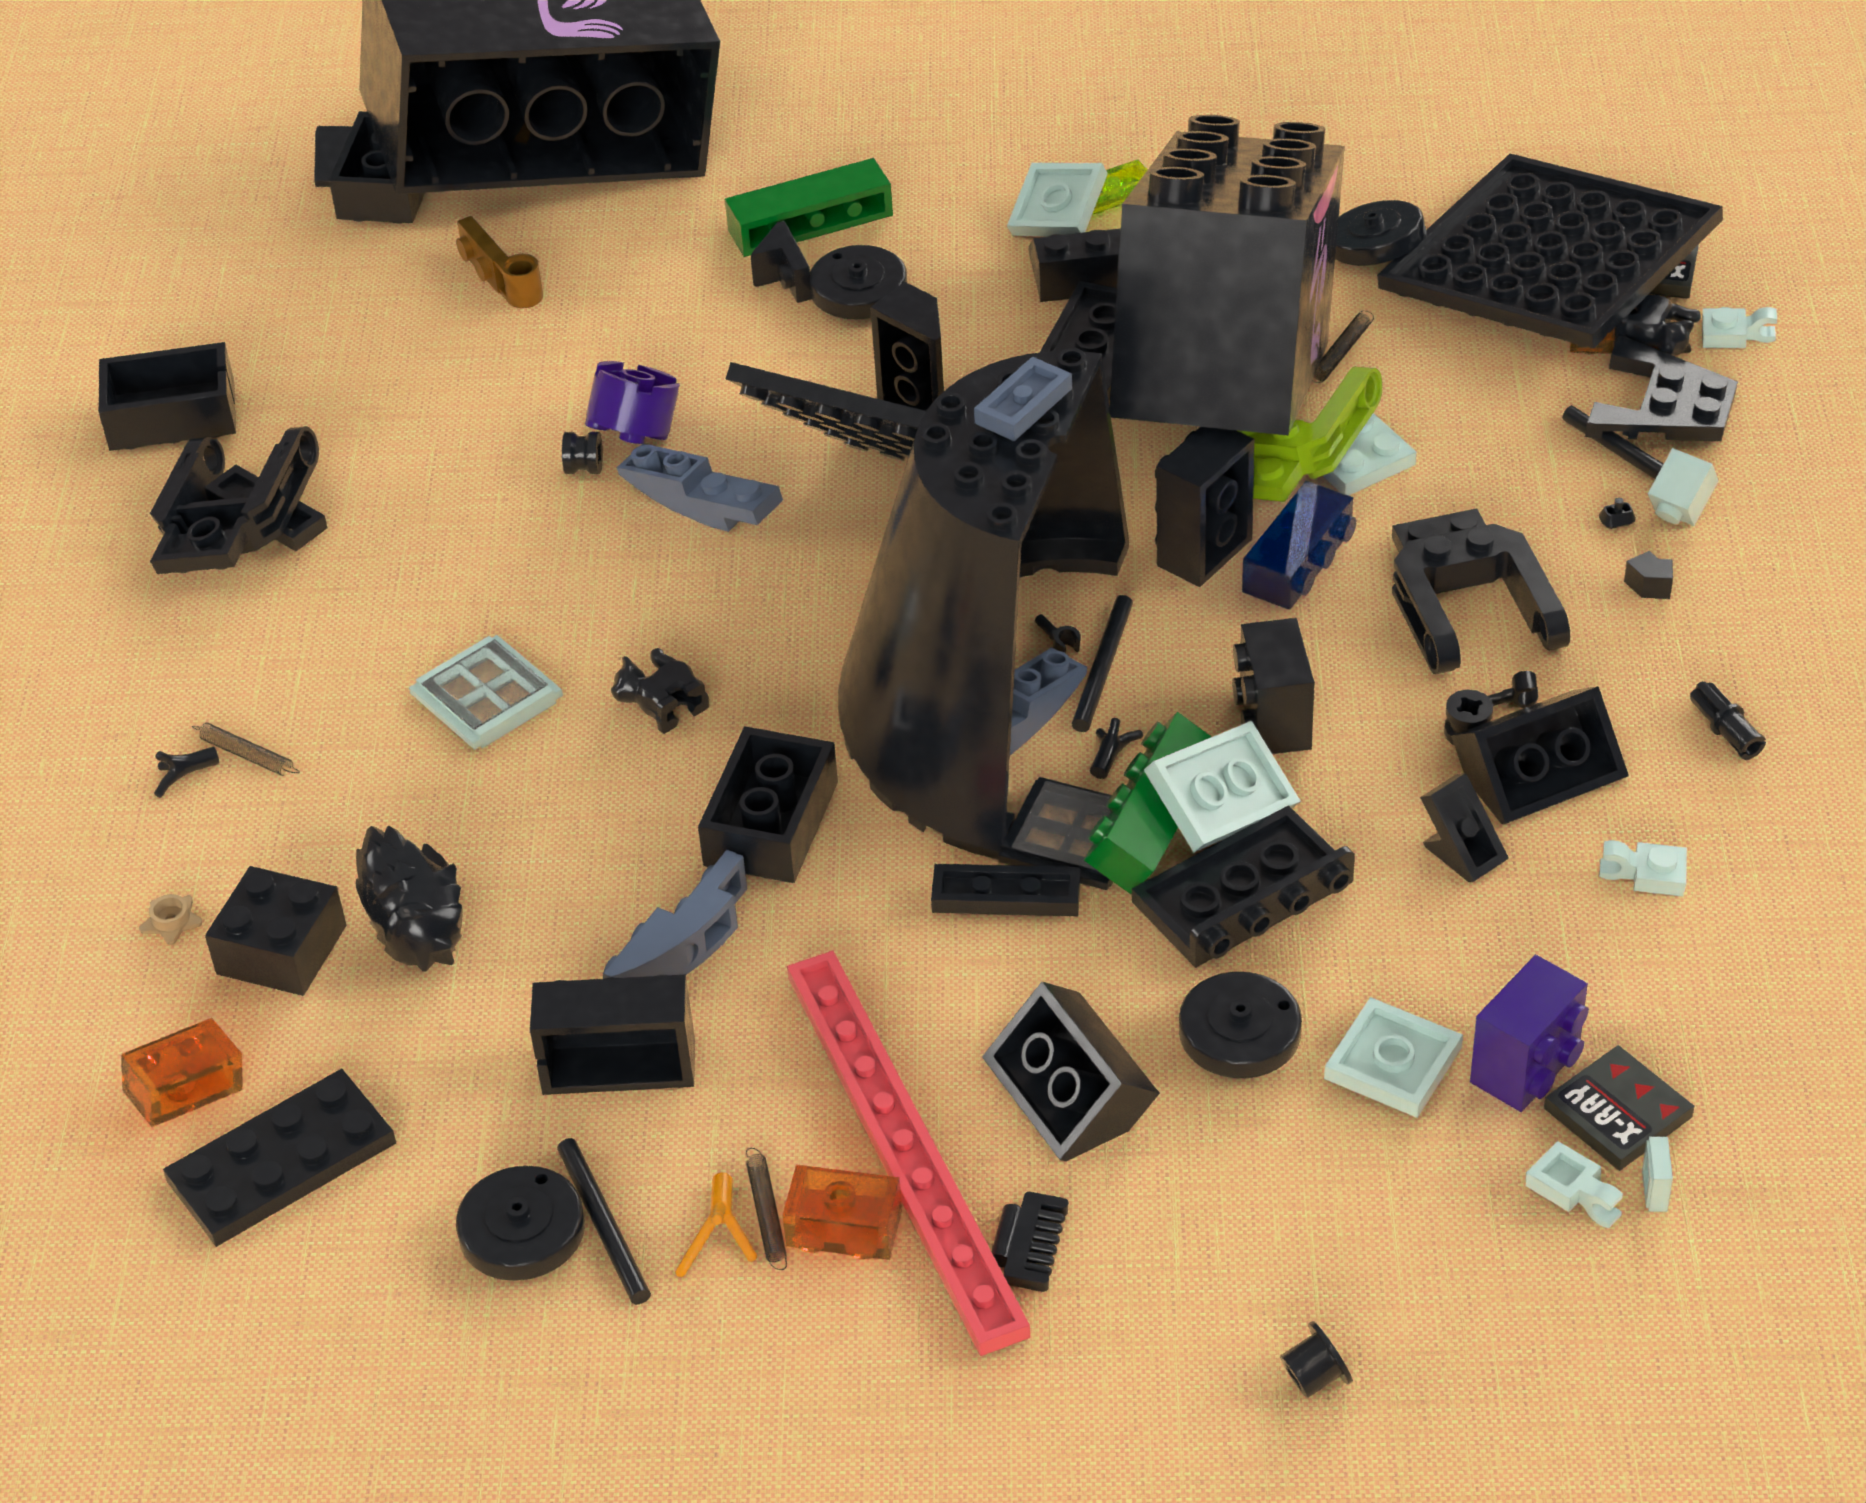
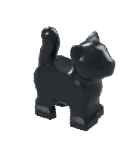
M1647 295L1615 327L1614 345L1618 335L1650 347L1656 346L1660 351L1673 356L1680 353H1690L1689 335L1694 327V323L1701 319L1700 311L1673 304L1664 296Z
M655 648L651 651L650 658L658 670L646 677L644 672L627 656L622 657L623 666L615 674L611 694L617 701L637 703L647 715L656 720L658 730L662 734L677 727L679 719L673 712L677 706L686 705L693 716L708 709L709 697L705 692V685L694 676L692 669L685 662L667 656L662 649Z

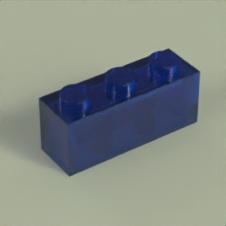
M1305 481L1243 558L1242 592L1290 610L1301 595L1306 596L1310 592L1315 577L1321 569H1327L1331 565L1336 550L1342 542L1347 543L1353 536L1357 522L1356 518L1353 517V497Z

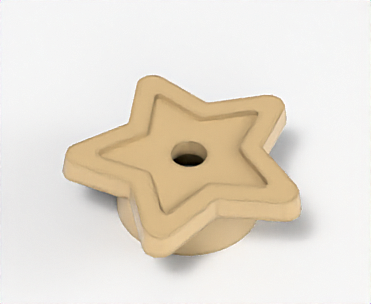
M167 894L150 902V918L139 926V930L142 934H161L168 945H173L183 931L200 927L202 925V918L191 912L193 903L191 895L181 897L176 894Z

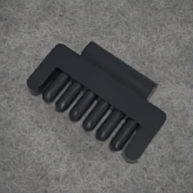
M1028 1191L1024 1194L1021 1207L1016 1204L1004 1205L991 1252L999 1267H1005L1004 1277L1009 1285L1041 1292L1049 1289V1276L1052 1274V1269L1049 1266L1055 1262L1054 1257L1051 1255L1057 1253L1055 1245L1060 1242V1237L1057 1234L1063 1231L1061 1223L1065 1221V1216L1068 1214L1069 1202L1067 1199Z

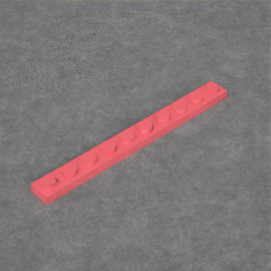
M832 950L788 965V979L979 1355L983 1356L1031 1338L1029 1322L836 954Z

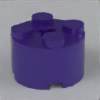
M603 361L597 363L585 425L596 430L607 431L612 429L620 432L619 438L621 440L635 444H643L645 437L667 440L680 383H676L677 379L668 373L647 366L638 365L637 370L623 369L625 362Z

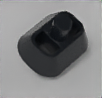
M1616 498L1614 504L1605 506L1599 513V519L1602 524L1609 529L1627 526L1636 520L1632 507L1629 503L1624 502L1622 498Z

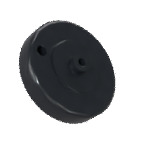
M1383 200L1363 204L1339 216L1335 259L1349 265L1368 266L1389 262L1408 254L1422 242L1426 235V226L1421 209L1406 201Z
M870 245L846 246L827 253L813 265L809 276L811 298L818 308L832 316L854 320L871 318L870 307L903 282L908 283L907 269L904 262L894 253Z
M1227 972L1209 977L1189 991L1180 1007L1179 1036L1185 1052L1199 1066L1220 1076L1253 1078L1271 1073L1282 1067L1292 1058L1301 1039L1302 1015L1297 1000L1282 984L1261 974Z
M538 1166L509 1167L484 1177L466 1193L456 1215V1231L465 1258L480 1272L502 1280L518 1281L533 1279L557 1269L577 1250L585 1229L582 1202L576 1188L561 1174Z

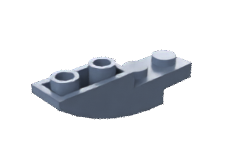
M642 444L635 448L631 455L616 467L621 477L656 502L699 523L727 532L739 521L758 525L783 501L779 486L712 472L708 457L650 444Z
M1051 647L1014 670L1010 755L1035 735L1056 714L1086 676L1087 666L1070 658L1066 653Z
M726 850L715 865H710L705 870L700 883L692 893L680 900L674 914L657 907L645 923H640L635 928L631 940L618 956L615 955L608 961L603 972V979L610 977L687 975L707 960L738 928L735 904L747 890L743 856Z

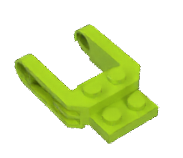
M1352 367L1315 421L1307 423L1303 420H1295L1289 436L1240 431L1255 439L1253 499L1285 502L1303 475L1308 474L1310 479H1316L1334 472L1380 403L1383 385L1381 373L1377 368Z

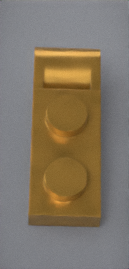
M472 216L457 221L460 238L456 239L457 249L464 261L469 260L474 265L481 281H487L498 294L500 293L511 306L516 308H530L542 301L543 289L539 264L534 256L521 253L508 257Z

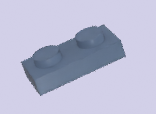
M1031 357L974 408L975 424L1015 441L1072 390V373Z

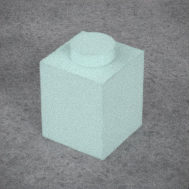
M1672 448L1652 484L1648 496L1655 514L1661 519L1672 524H1679L1682 521L1695 526L1719 480L1712 463Z

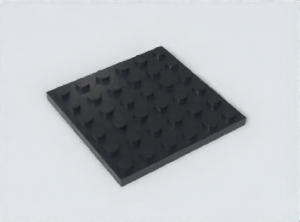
M1510 153L1426 230L1424 239L1414 250L1393 260L1377 274L1378 289L1393 292L1399 296L1425 301L1435 306H1443L1464 312L1470 316H1478L1500 322L1506 326H1514L1532 331L1542 336L1575 343L1581 347L1594 349L1723 221V206Z
M730 362L725 378L741 387L740 395L761 401V405L783 412L782 415L804 422L803 425L823 431L825 436L844 441L843 444L867 452L869 448L879 450L880 454L901 461H904L905 457H909L918 426L926 413L924 410Z

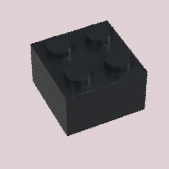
M1297 618L1241 624L1240 644H1233L1234 665L1236 672H1240V677L1232 679L1235 704L1243 705L1244 710H1241V725L1252 721L1272 754L1312 750L1315 682Z
M249 866L205 934V938L217 975L304 996L347 925L337 886Z

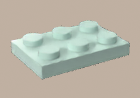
M1252 721L1155 760L1144 769V772L1193 853L1232 836L1288 805L1293 808L1301 802Z

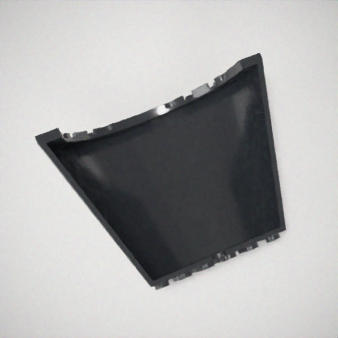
M1067 348L1062 351L1025 354L1001 360L961 378L948 387L931 404L918 426L841 671L838 688V713L845 746L850 759H855L861 771L869 779L870 789L892 811L904 812L908 816L909 823L920 831L924 832L926 826L943 834L944 843L994 859H998V855L1002 850V844L1015 821V814L1007 812L1020 577L1034 575L1035 572L1042 569H1053L1059 573L1082 572L1118 576L1129 549V534L1102 354ZM1031 357L1072 373V390L1015 441L975 424L974 408Z

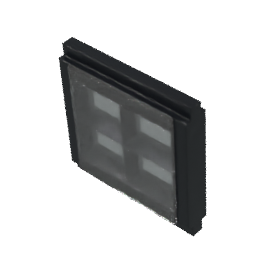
M1039 777L1038 780H1035L1002 844V850L998 855L999 862L1012 866L1080 867L1081 884L1108 891L1113 881L1085 862L1084 859L1093 845V842L1088 839L1090 832L1104 815L1108 817L1111 813L1106 804L1112 795Z

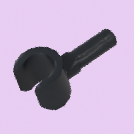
M1043 614L1035 618V623L1053 641V649L1066 653L1065 645H1069L1074 648L1075 652H1079L1081 634L1076 628L1072 626L1056 628Z
M1532 671L1516 673L1512 678V688L1488 695L1493 706L1514 702V704L1521 708L1534 705L1538 700L1536 674Z

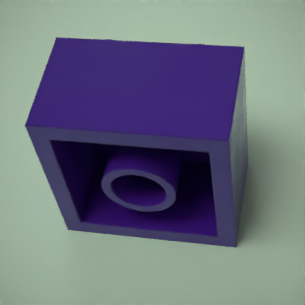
M1535 954L1476 1016L1470 1083L1521 1113L1535 1097L1542 1099L1552 1087L1557 1073L1564 1066L1572 1067L1583 1051L1584 1041L1581 1040L1582 1026L1589 1013V1008L1585 1006L1588 983Z

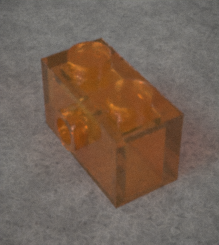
M213 1018L183 1028L121 1054L122 1091L151 1127L243 1090L242 1053Z
M796 1164L782 1214L786 1247L798 1248L810 1253L822 1251L851 1255L858 1259L877 1258L890 1260L902 1213L900 1177Z

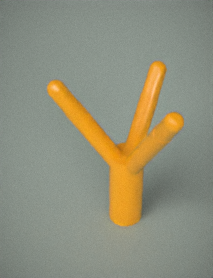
M717 1173L713 1176L710 1214L675 1271L676 1276H685L715 1226L723 1223L728 1227L747 1260L754 1262L757 1259L756 1252L731 1212L733 1178L729 1174Z

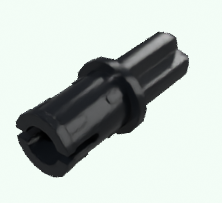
M1702 681L1696 685V689L1690 693V699L1711 722V731L1716 735H1722L1742 759L1749 760L1757 756L1766 745L1764 740L1766 739L1744 717L1743 708L1738 704H1732L1713 683Z

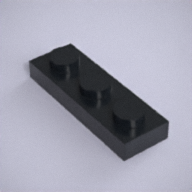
M236 464L204 487L207 499L211 501L241 497L249 498L259 477ZM299 501L283 535L275 540L294 551H298L327 529L325 515Z
M935 864L931 894L932 913L1078 917L1081 883L1080 867Z

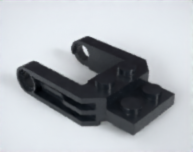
M308 426L289 428L285 431L280 443L275 444L249 498L241 497L211 501L207 499L204 487L224 472L225 455L223 447L218 439H212L211 437L190 439L150 512L153 520L158 524L159 531L163 535L150 560L156 573H187L190 571L223 570L235 567L241 554L257 551L283 535L318 462L319 446L313 430Z
M1477 508L1392 525V540L1399 552L1394 559L1396 571L1393 574L1395 584L1392 587V594L1433 674L1454 671L1456 668H1460L1461 664L1457 636L1436 594L1491 583L1500 578L1505 582L1531 633H1537L1544 648L1550 651L1568 647L1570 643V626L1567 614L1523 533L1497 524L1486 525Z

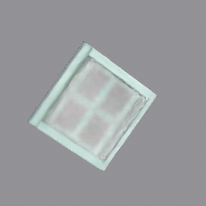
M498 635L492 638L490 636L484 638L417 678L416 683L409 687L412 696L474 750L478 747L484 748L556 704V700L563 696L562 689Z

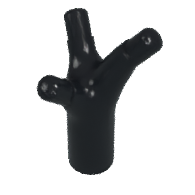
M1118 718L1111 719L1108 733L1103 728L1097 729L1096 735L1100 739V747L1091 765L1090 773L1098 779H1105L1117 754L1131 741L1143 737L1141 730L1130 731L1118 736L1120 719Z
M215 747L183 755H170L158 751L155 755V758L160 761L158 769L169 771L159 783L154 794L161 798L169 786L186 774L219 764V757Z

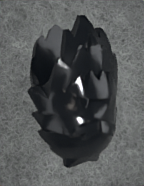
M370 826L366 831L362 849L356 850L358 873L356 890L371 920L370 924L377 932V939L386 946L384 951L394 960L406 965H417L424 972H427L435 962L453 965L452 952L462 938L463 908L459 903L461 886L456 881L457 868L455 864L449 865L444 857L428 844H423L422 850H420L414 843L406 840L398 830L391 826H387L385 832L375 826Z

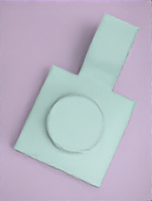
M1763 307L1756 310L1752 315L1746 316L1745 308H1703V348H1746V340H1756L1763 343L1776 341L1775 326L1763 325L1777 324V309Z
M1615 840L1604 841L1599 877L1608 880H1634V891L1683 897L1686 887L1687 848L1637 842L1636 851L1633 852L1623 842Z
M1559 1141L1526 1172V1187L1568 1212L1580 1203L1590 1218L1605 1228H1610L1622 1215V1211L1614 1206L1623 1198V1193L1613 1185L1600 1181L1601 1166Z

